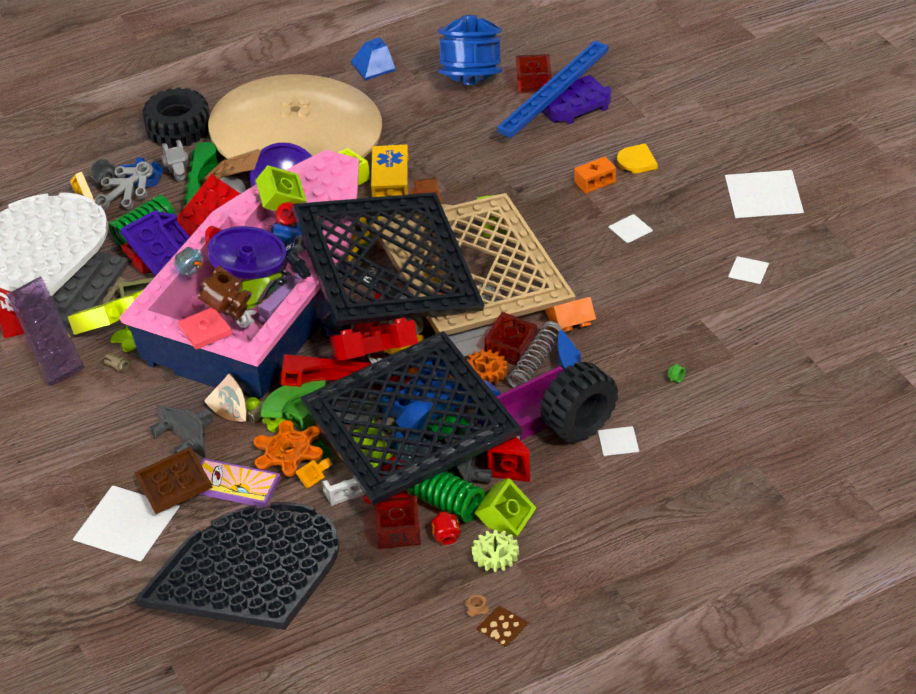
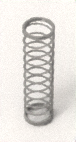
M552 321L545 322L541 331L538 332L534 341L531 342L527 351L518 361L517 366L514 367L508 376L509 384L513 388L517 385L513 382L512 375H515L517 380L522 383L528 382L526 378H529V381L534 378L538 368L541 367V363H544L548 353L552 351L551 349L558 342V336L554 332L546 330L545 327L551 326L561 331L562 329L557 323ZM544 336L549 338L552 342L546 340ZM536 341H539L542 346L536 345ZM540 341L546 343L549 347L543 345ZM532 346H535L539 351L533 350ZM537 346L543 348L545 352L541 351ZM529 351H532L537 357L530 355ZM525 356H529L532 361L526 360ZM531 356L536 358L539 362L533 360ZM522 361H525L530 367L523 365ZM527 361H529V362H531L532 364H534L535 367H534V366H531ZM519 366H522L527 372L533 373V376L530 377L527 372L519 370ZM517 376L521 377L525 382L518 379Z

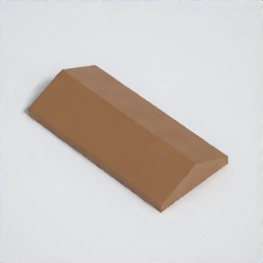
M256 149L224 159L200 181L205 183L211 174L220 179L254 170L261 151Z

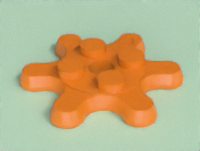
M282 421L279 424V433L272 437L260 435L253 440L254 445L258 449L266 451L264 455L255 460V466L260 470H267L271 466L279 465L282 466V471L286 476H294L301 461H319L322 458V449L310 445L320 437V428L318 426H311L304 431H296L292 421Z

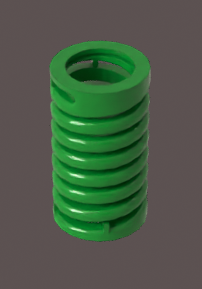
M157 195L150 201L145 202V204H141L139 207L123 214L122 217H118L115 221H111L109 223V230L115 243L120 248L121 245L127 243L120 233L121 228L152 211H165L166 213H174L176 215L171 203L163 195Z
M447 471L407 489L409 495L415 496L417 499L443 512L454 514L465 523H469L476 518L477 515L474 512L485 498L484 489L479 486L474 487L472 483H468L466 480L454 476Z

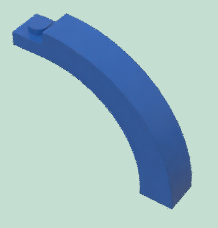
M483 380L495 396L502 394L492 383ZM446 383L444 388L454 390L456 384ZM429 391L426 397L436 398L438 392ZM442 393L440 399L449 400L452 394ZM456 395L454 401L463 402L465 396ZM415 401L395 422L398 424V427L422 430L433 403ZM437 404L436 409L445 411L447 405ZM452 405L451 408H450V410L455 409V408H458V407H460V406H453V405ZM433 414L431 420H435L441 415ZM396 432L394 438L404 439L406 433ZM410 434L408 440H414L418 434ZM392 442V445L399 450L401 443ZM406 444L404 451L409 447L408 444Z

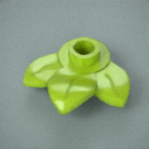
M126 325L125 329L116 331L111 337V343H121L124 352H131L136 349L129 325Z

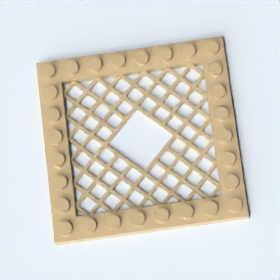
M506 193L443 208L453 232L462 234L461 239L456 238L459 247L464 245L493 255L496 258L486 279L471 274L474 280L484 283L482 288L477 286L480 295L482 296L484 293L493 296L491 301L482 298L485 305L483 311L426 317L436 334L444 331L447 335L575 301V294ZM420 214L413 215V217L422 220L424 217ZM494 216L500 219L497 223L489 220V217ZM405 217L398 218L402 222L406 219ZM411 220L406 223L413 228L418 225ZM473 220L483 222L482 226L472 224ZM392 221L389 226L396 230L400 227V225ZM373 224V229L381 230V226ZM457 224H461V225H464V226H467V227H466V229H465V231H464V230L455 228L456 225H457ZM485 225L495 226L494 231L484 228ZM422 226L418 229L421 232L430 231ZM405 228L400 231L408 236L412 233ZM469 228L478 230V234L475 235L468 232ZM498 228L508 231L507 235L498 233ZM386 229L383 232V234L389 236L390 238L394 234ZM484 232L492 236L489 240L481 237V233ZM417 234L413 236L417 241L424 239ZM398 235L394 239L402 244L406 241ZM465 236L475 239L474 243L464 241ZM379 237V242L399 272L412 254ZM494 237L504 239L503 243L493 241ZM428 240L426 241L427 243H429L428 247H431L432 244L436 245ZM478 240L487 243L486 248L476 245ZM509 241L517 245L515 248H512L505 244ZM411 242L407 244V246L412 247L411 249L415 250V248L418 247L417 245ZM490 245L500 248L499 252L489 250ZM422 248L420 249L421 251H424V256H427V254L430 253ZM504 249L512 252V256L509 257L501 253ZM515 254L524 256V261L515 259ZM416 256L414 257L415 259L420 260V262H419L420 265H421L422 262L424 261V260H422V259H420V258H418V257H416ZM501 258L509 262L506 266L498 263V259ZM511 263L521 265L520 270L510 267ZM410 264L406 267V269L414 273L418 269ZM495 267H498L505 271L503 274H500L493 270ZM524 267L534 270L533 274L523 272ZM421 270L418 275L427 279ZM509 271L518 275L516 279L506 276L507 272ZM404 272L400 275L407 281L411 278L410 275ZM436 272L443 277L447 275V272H444V274ZM492 275L497 278H500L501 280L499 283H496L489 279ZM520 276L529 278V283L520 281ZM414 279L412 282L419 287L424 284L417 279ZM430 280L431 282L437 284L438 286H439L440 283L442 282V281H440V282L438 283V282H435V281ZM506 280L514 284L510 288L502 285L503 281ZM533 280L543 283L541 288L531 284ZM428 285L424 288V290L432 294L435 292L433 288ZM446 285L442 287L450 292L454 289V287ZM486 285L497 287L496 291L493 292L485 289ZM516 285L526 287L525 292L516 290ZM408 287L411 294L415 296L418 291ZM499 289L510 292L508 297L498 294ZM421 293L418 297H423L426 295ZM495 298L501 299L500 301L494 302Z

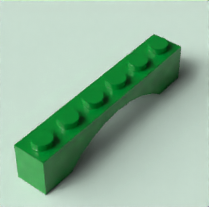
M213 142L196 143L195 150H192L193 161H190L191 172L188 174L189 183H187L185 205L201 188L202 182L200 180L218 165L219 152Z

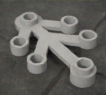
M140 162L136 167H117L115 174L118 178L105 177L101 180V185L104 189H110L112 186L118 187L107 196L103 194L96 196L94 199L95 203L105 211L109 208L110 202L125 191L121 204L125 210L132 209L133 202L131 198L134 183L139 180L135 193L139 199H144L147 196L145 189L147 178L153 173L152 165L147 162ZM126 175H132L130 178H124Z

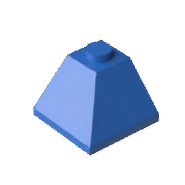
M381 38L365 42L351 61L365 81L396 71L389 49Z

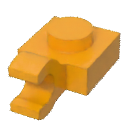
M329 457L318 463L315 460H311L295 472L307 489L323 479L325 476L322 471L333 463Z

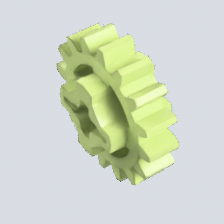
M494 530L493 534L486 531V536L478 535L479 540L473 541V560L478 562V567L485 565L486 571L490 568H493L494 572H497V568H501L504 571L506 565L512 567L513 561L518 560L519 546L517 540H513L512 534L506 536V531L501 532V534H498L497 530Z

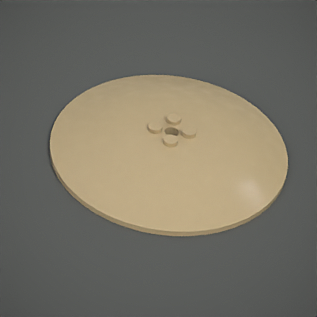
M288 74L257 79L227 93L214 106L209 117L208 128L211 141L216 149L227 159L256 149L261 151L268 145L282 142L298 145L312 156L325 150L338 153L349 148L364 158L372 151V146H376L380 139L382 118L374 102L366 94L351 85L322 76Z

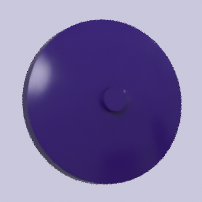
M282 142L268 145L261 150L255 169L249 171L250 186L252 187L257 184L256 179L267 165L286 170L312 157V155L304 148L292 143Z
M237 226L219 231L210 239L208 258L215 268L220 265L237 278L258 279L270 276L283 267L286 260V247L279 237L267 230L257 227Z

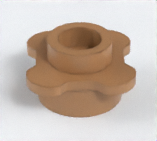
M481 595L471 596L465 601V605L468 607L467 614L471 617L487 614L489 612V608L486 607L487 599Z

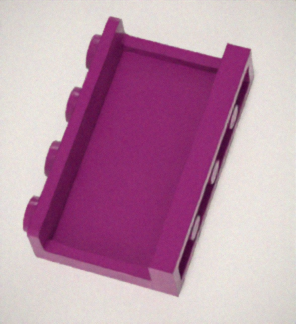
M561 366L496 396L521 427L522 434L518 435L520 436V441L548 428L541 418V400L544 398V392L549 388L550 382L556 379L558 373L563 372Z

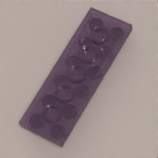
M41 276L7 294L46 381L50 386L85 368Z

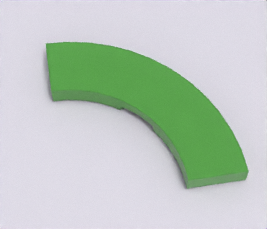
M326 380L301 384V387L281 386L264 401L261 417L281 418L284 410L290 405L292 400L296 398L301 399L300 397L324 387Z

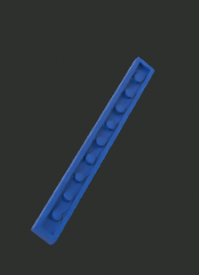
M593 41L497 126V133L513 138L609 51V45Z

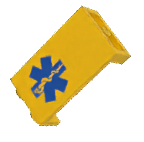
M408 145L372 146V197L408 194Z

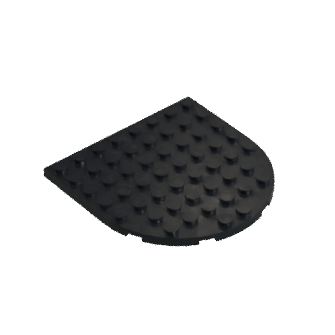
M272 502L270 506L257 508L256 505L232 511L212 520L211 526L203 531L197 530L188 537L137 596L135 602L138 607L286 630L333 567L339 552L337 531L328 516L325 514L321 515L311 506L299 503Z

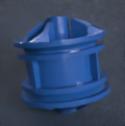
M463 15L462 18L452 21L446 27L438 28V33L444 35L439 37L440 64L444 66L439 67L438 72L457 82L463 80L464 85H477L480 81H484L493 74L502 72L503 67L496 65L501 63V36L496 34L502 32V27H498L484 18L477 19V15Z

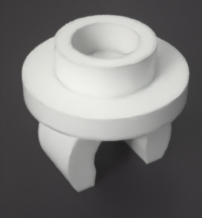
M251 308L246 309L243 316L236 321L237 324L242 328L249 327L250 324L254 323L250 316L255 314L256 311Z

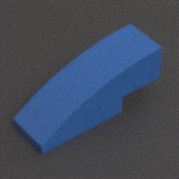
M561 330L558 335V363L564 371L569 365L574 366V363L581 362V353L565 332Z

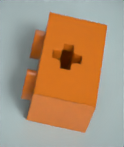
M602 157L574 168V182L585 194L615 183L616 167L606 157Z

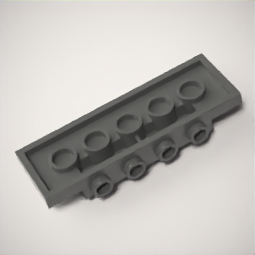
M100 251L94 254L58 290L55 296L49 298L50 311L41 321L42 327L74 335L68 316L98 306L108 293V289L115 284L117 278L128 267L129 259Z

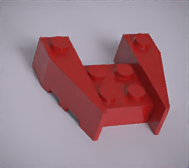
M406 317L394 319L395 323L367 327V332L361 334L360 332H353L352 329L340 331L341 334L329 335L333 359L347 360L373 352L417 344L418 338L414 320L406 321Z

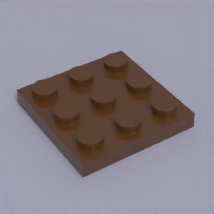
M191 446L134 472L155 515L213 488Z

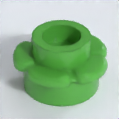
M679 364L671 366L668 371V377L671 378L670 381L672 383L674 381L680 383L685 376V368Z

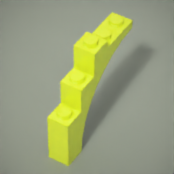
M143 290L68 316L74 335L107 326L120 320V316Z

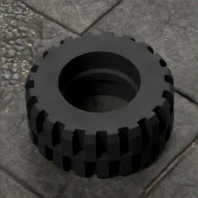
M178 87L176 89L169 88L166 91H160L157 95L151 96L150 100L148 99L143 107V119L147 136L151 141L156 144L158 143L160 146L166 143L168 148L177 147L176 140H180L182 146H190L192 143L200 141V138H204L209 131L210 114L207 100L202 94L195 90L191 91L190 88L181 89V87Z
M577 362L574 363V366L569 365L563 372L561 371L557 374L556 379L550 382L549 388L544 392V398L541 400L542 407L540 408L543 423L567 442H581V440L589 439V436L595 435L598 429H602L607 419L609 420L612 416V411L615 410V402L618 401L616 382L593 363Z

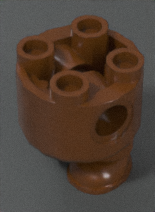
M219 265L214 270L211 278L207 276L202 282L203 290L199 293L198 299L215 309L218 313L231 316L233 321L236 322L245 313L248 307L246 303L249 301L252 292L243 290V282Z

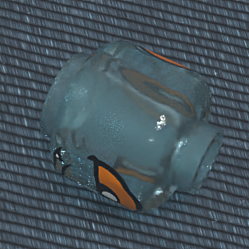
M186 247L176 254L174 266L181 275L191 276L202 268V259L204 257L199 249L194 250L192 247Z

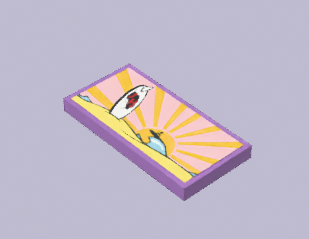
M203 458L201 465L213 488L200 493V495L266 507L281 477L280 473Z

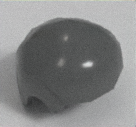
M108 159L97 160L90 168V175L99 186H102L101 180L105 177L118 178L115 174L116 165Z

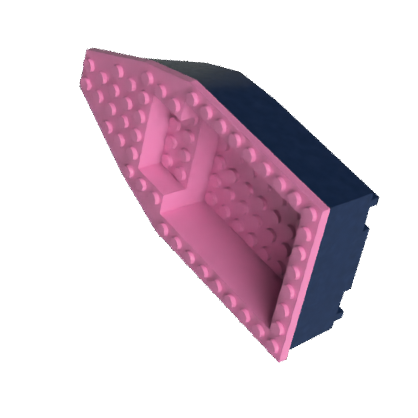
M325 150L286 169V171L299 174L307 200L306 203L357 199L358 158ZM257 184L214 210L120 316L121 323L129 325L139 356L147 360L148 366L155 368L159 364L173 369L175 375L214 388L228 374H231L242 389V392L248 393L250 397H255L259 400L260 397L263 398L282 373L284 354L296 355L330 311L307 249L297 254L300 259L306 262L311 276L306 279L301 278L266 323L259 320L260 314L257 306L251 308L256 311L255 314L250 316L254 323L246 328L240 327L237 322L233 321L231 316L219 313L231 328L232 334L197 350L179 329L177 323L180 320L211 308L198 299L199 293L203 290L202 282L207 276L211 278L216 269L208 258L205 231L209 226H215L223 230L237 226H249L271 232L273 223L279 224L275 216L276 211L263 208ZM343 219L341 221V223L347 226H350L352 224V222L348 221L347 219ZM329 221L323 222L329 228L334 225ZM339 226L335 228V231L342 235L346 231ZM323 230L324 236L327 234L325 230ZM349 232L346 237L351 239L352 233ZM332 234L328 237V239L334 242L340 239ZM343 240L340 243L345 248H350V244ZM327 243L329 250H331L333 246ZM187 248L189 250L187 259L179 262L176 259V255ZM337 248L333 252L341 257L345 254V252ZM333 258L334 263L336 265L338 263V260ZM201 261L202 267L197 270L192 262ZM289 263L287 264L285 270H282L283 272L288 271L291 274L290 276L292 277L295 274V272H293V270L291 269V265ZM344 263L339 266L345 271L348 270V265ZM339 273L341 280L345 275ZM282 274L283 276L281 277V279H284L283 281H289L288 278L290 276H285L284 274ZM277 283L271 295L275 293L280 287H282V285Z

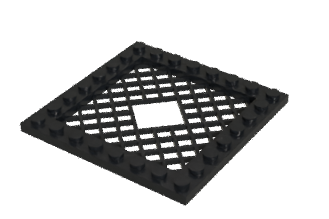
M436 192L293 204L292 211L335 326L390 321L404 317L409 319L483 311L484 302ZM418 213L424 217L422 220L413 217V214ZM400 214L406 219L402 222L396 219L395 216ZM379 216H383L386 219H388V221L386 223H383L377 220V218ZM360 218H366L370 221L369 224L366 225L360 222ZM343 219H347L348 221L352 222V224L350 226H347L341 223V221ZM411 220L418 225L413 228L406 223ZM329 221L334 225L331 228L325 226L323 222ZM392 221L400 225V227L396 230L389 226ZM375 223L381 226V230L377 231L371 227L372 224ZM358 225L364 228V230L360 233L352 228ZM337 226L346 230L343 235L335 231ZM422 226L430 231L428 234H425L418 229ZM405 228L412 233L408 236L400 231ZM322 229L327 231V234L325 236L323 234ZM385 229L394 233L391 238L383 234ZM369 231L376 236L374 239H371L364 234ZM349 232L357 236L355 241L346 237ZM332 234L340 239L334 242L328 239V237ZM417 234L424 239L419 242L412 237ZM398 235L406 241L402 244L394 239ZM379 237L412 254L397 275L364 258ZM363 239L370 244L365 247L358 242ZM344 240L351 244V246L347 249L340 245V243ZM428 240L436 245L432 249L424 243ZM411 242L418 247L413 250L406 245ZM327 243L333 246L331 250H329ZM354 247L363 250V253L359 255L352 250ZM337 248L345 252V254L341 257L333 252ZM422 248L430 253L426 257L418 251ZM433 254L441 258L439 263L430 259ZM350 255L357 260L355 263L346 260V257ZM416 256L424 261L420 265L412 259ZM333 258L338 260V263L336 265L334 263ZM362 261L369 265V267L365 270L358 266V264ZM427 262L435 266L433 271L424 267ZM344 263L351 268L347 272L339 266ZM410 264L418 269L414 273L406 269V267ZM375 268L381 271L379 276H376L370 270ZM355 269L363 273V275L358 278L351 273ZM438 269L447 272L446 277L437 274ZM422 270L430 276L425 279L418 274ZM404 272L410 275L411 278L407 281L400 277V275ZM339 273L345 275V276L342 278V280H341V278H340V276H339ZM384 274L394 278L391 283L382 279ZM366 276L374 279L375 281L371 285L363 279ZM432 277L442 281L439 286L430 281ZM350 278L356 281V284L351 286L345 280ZM414 279H417L424 284L419 287L412 282ZM399 281L405 284V287L401 289L395 286L394 283ZM378 282L387 286L385 291L375 287ZM446 283L454 287V289L450 292L442 287ZM361 284L369 289L364 293L357 289V287ZM428 285L436 290L432 294L424 290V288ZM344 287L350 290L348 294H346ZM408 287L418 291L415 296L406 292ZM390 289H393L396 292H398L399 295L397 297H394L388 294V291ZM373 290L381 296L376 299L369 294ZM439 291L444 293L443 295H437ZM353 292L362 296L360 301L350 297ZM421 293L426 295L423 297H418ZM384 297L390 299V300H384V301H382V299H383Z
M444 331L300 397L310 416L373 506L522 434L519 424ZM429 359L437 360L435 365H428L426 362ZM412 367L419 368L417 374L408 373V370ZM423 369L432 370L431 375H422L421 373ZM437 371L446 372L444 377L435 376ZM393 376L401 377L399 382H393L390 379ZM405 377L415 378L413 384L403 383ZM419 379L428 380L426 386L417 385ZM432 381L442 382L440 388L431 387ZM446 383L456 384L454 390L444 388ZM376 384L383 385L381 391L372 390V387ZM387 386L396 387L395 392H386L385 390ZM401 388L410 389L408 394L399 393ZM414 390H424L422 396L413 395ZM428 391L438 392L436 398L426 397ZM357 393H365L363 399H357L354 396ZM442 393L452 394L449 400L440 399ZM369 394L379 395L376 401L367 400ZM456 395L465 396L463 402L454 401ZM387 396L392 397L390 403L381 402L382 397ZM396 398L433 403L422 430L385 425ZM339 401L347 402L344 408L335 406ZM351 403L360 404L358 410L349 409ZM437 404H446L445 411L437 410ZM364 405L374 406L372 412L363 411ZM452 405L461 407L459 412H452L450 408ZM378 406L386 407V413L376 412ZM465 407L475 408L473 414L463 412ZM335 412H342L340 418ZM346 413L356 414L353 420L344 419ZM433 414L443 415L441 421L431 420ZM360 415L369 416L367 422L358 421ZM447 416L457 417L455 423L445 422ZM374 417L383 418L381 424L371 422ZM461 418L471 419L469 425L459 424ZM475 420L485 421L483 427L473 426ZM344 424L351 425L349 431L344 426ZM435 425L438 426L436 432L427 431L428 426ZM355 426L364 427L362 433L353 432ZM443 427L452 428L450 434L441 433ZM368 429H378L377 434H367ZM464 429L467 431L465 436L455 435L456 430ZM383 430L392 431L390 437L380 435ZM396 432L406 433L404 439L394 438ZM410 434L420 435L418 441L408 440ZM424 436H433L432 443L422 442ZM353 437L360 438L358 443L354 440ZM364 438L373 439L372 445H363ZM438 438H447L446 445L436 444ZM378 440L387 441L386 447H377ZM392 442L401 443L400 449H391ZM406 444L415 445L414 451H404ZM420 446L429 447L428 453H418ZM434 448L440 449L433 453ZM361 449L369 450L367 457ZM373 452H383L381 459L372 458ZM387 454H397L395 461L386 460ZM401 456H411L409 463L400 462ZM371 462H372V463H378V466H377L376 469L373 467V465L371 464ZM386 464L393 466L390 472L381 471L382 465Z

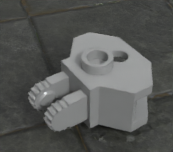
M176 140L177 147L168 149L166 143L162 144L164 156L162 157L164 168L167 167L169 173H173L176 181L180 183L186 179V162H189L187 152L183 151L181 141Z

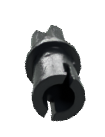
M291 252L287 255L289 258L286 257V261L291 265L293 272L298 273L302 279L311 276L306 262L300 259L297 253Z

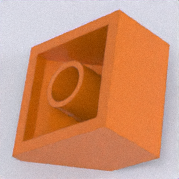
M590 297L545 309L549 320L557 323L564 332L573 330V325L579 324L580 328L591 325V321L596 319Z

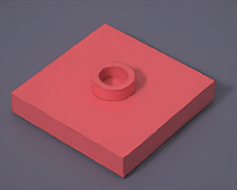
M208 308L177 322L179 329L196 350L232 334L229 325L213 308Z

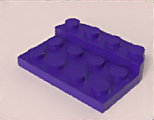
M591 75L584 76L569 86L542 113L554 123L558 120L567 121V124H572L576 116L600 108L602 111L607 110L611 102V88L609 86L603 87Z
M158 210L150 212L120 230L122 236L155 277L190 238L177 222V216L174 213L158 212Z

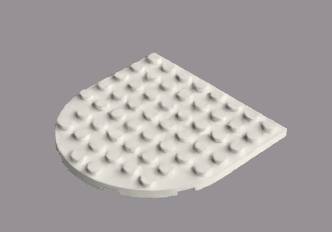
M48 193L9 204V208L0 212V288L46 301L51 298L56 291L98 252L104 243L108 233V221L102 207L95 204L93 199L74 193H59V196H49Z

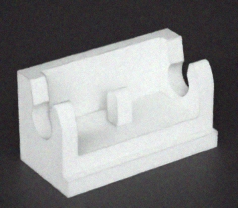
M354 478L344 480L330 486L327 480L322 481L324 484L323 491L331 506L365 494Z

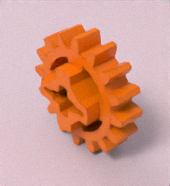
M481 349V353L473 351V355L469 354L467 361L483 380L490 383L494 381L496 384L499 383V379L504 380V375H507V361H504V356H499V352L493 354L490 349L488 352Z

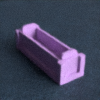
M295 273L288 282L257 306L260 321L266 323L301 280L298 274Z

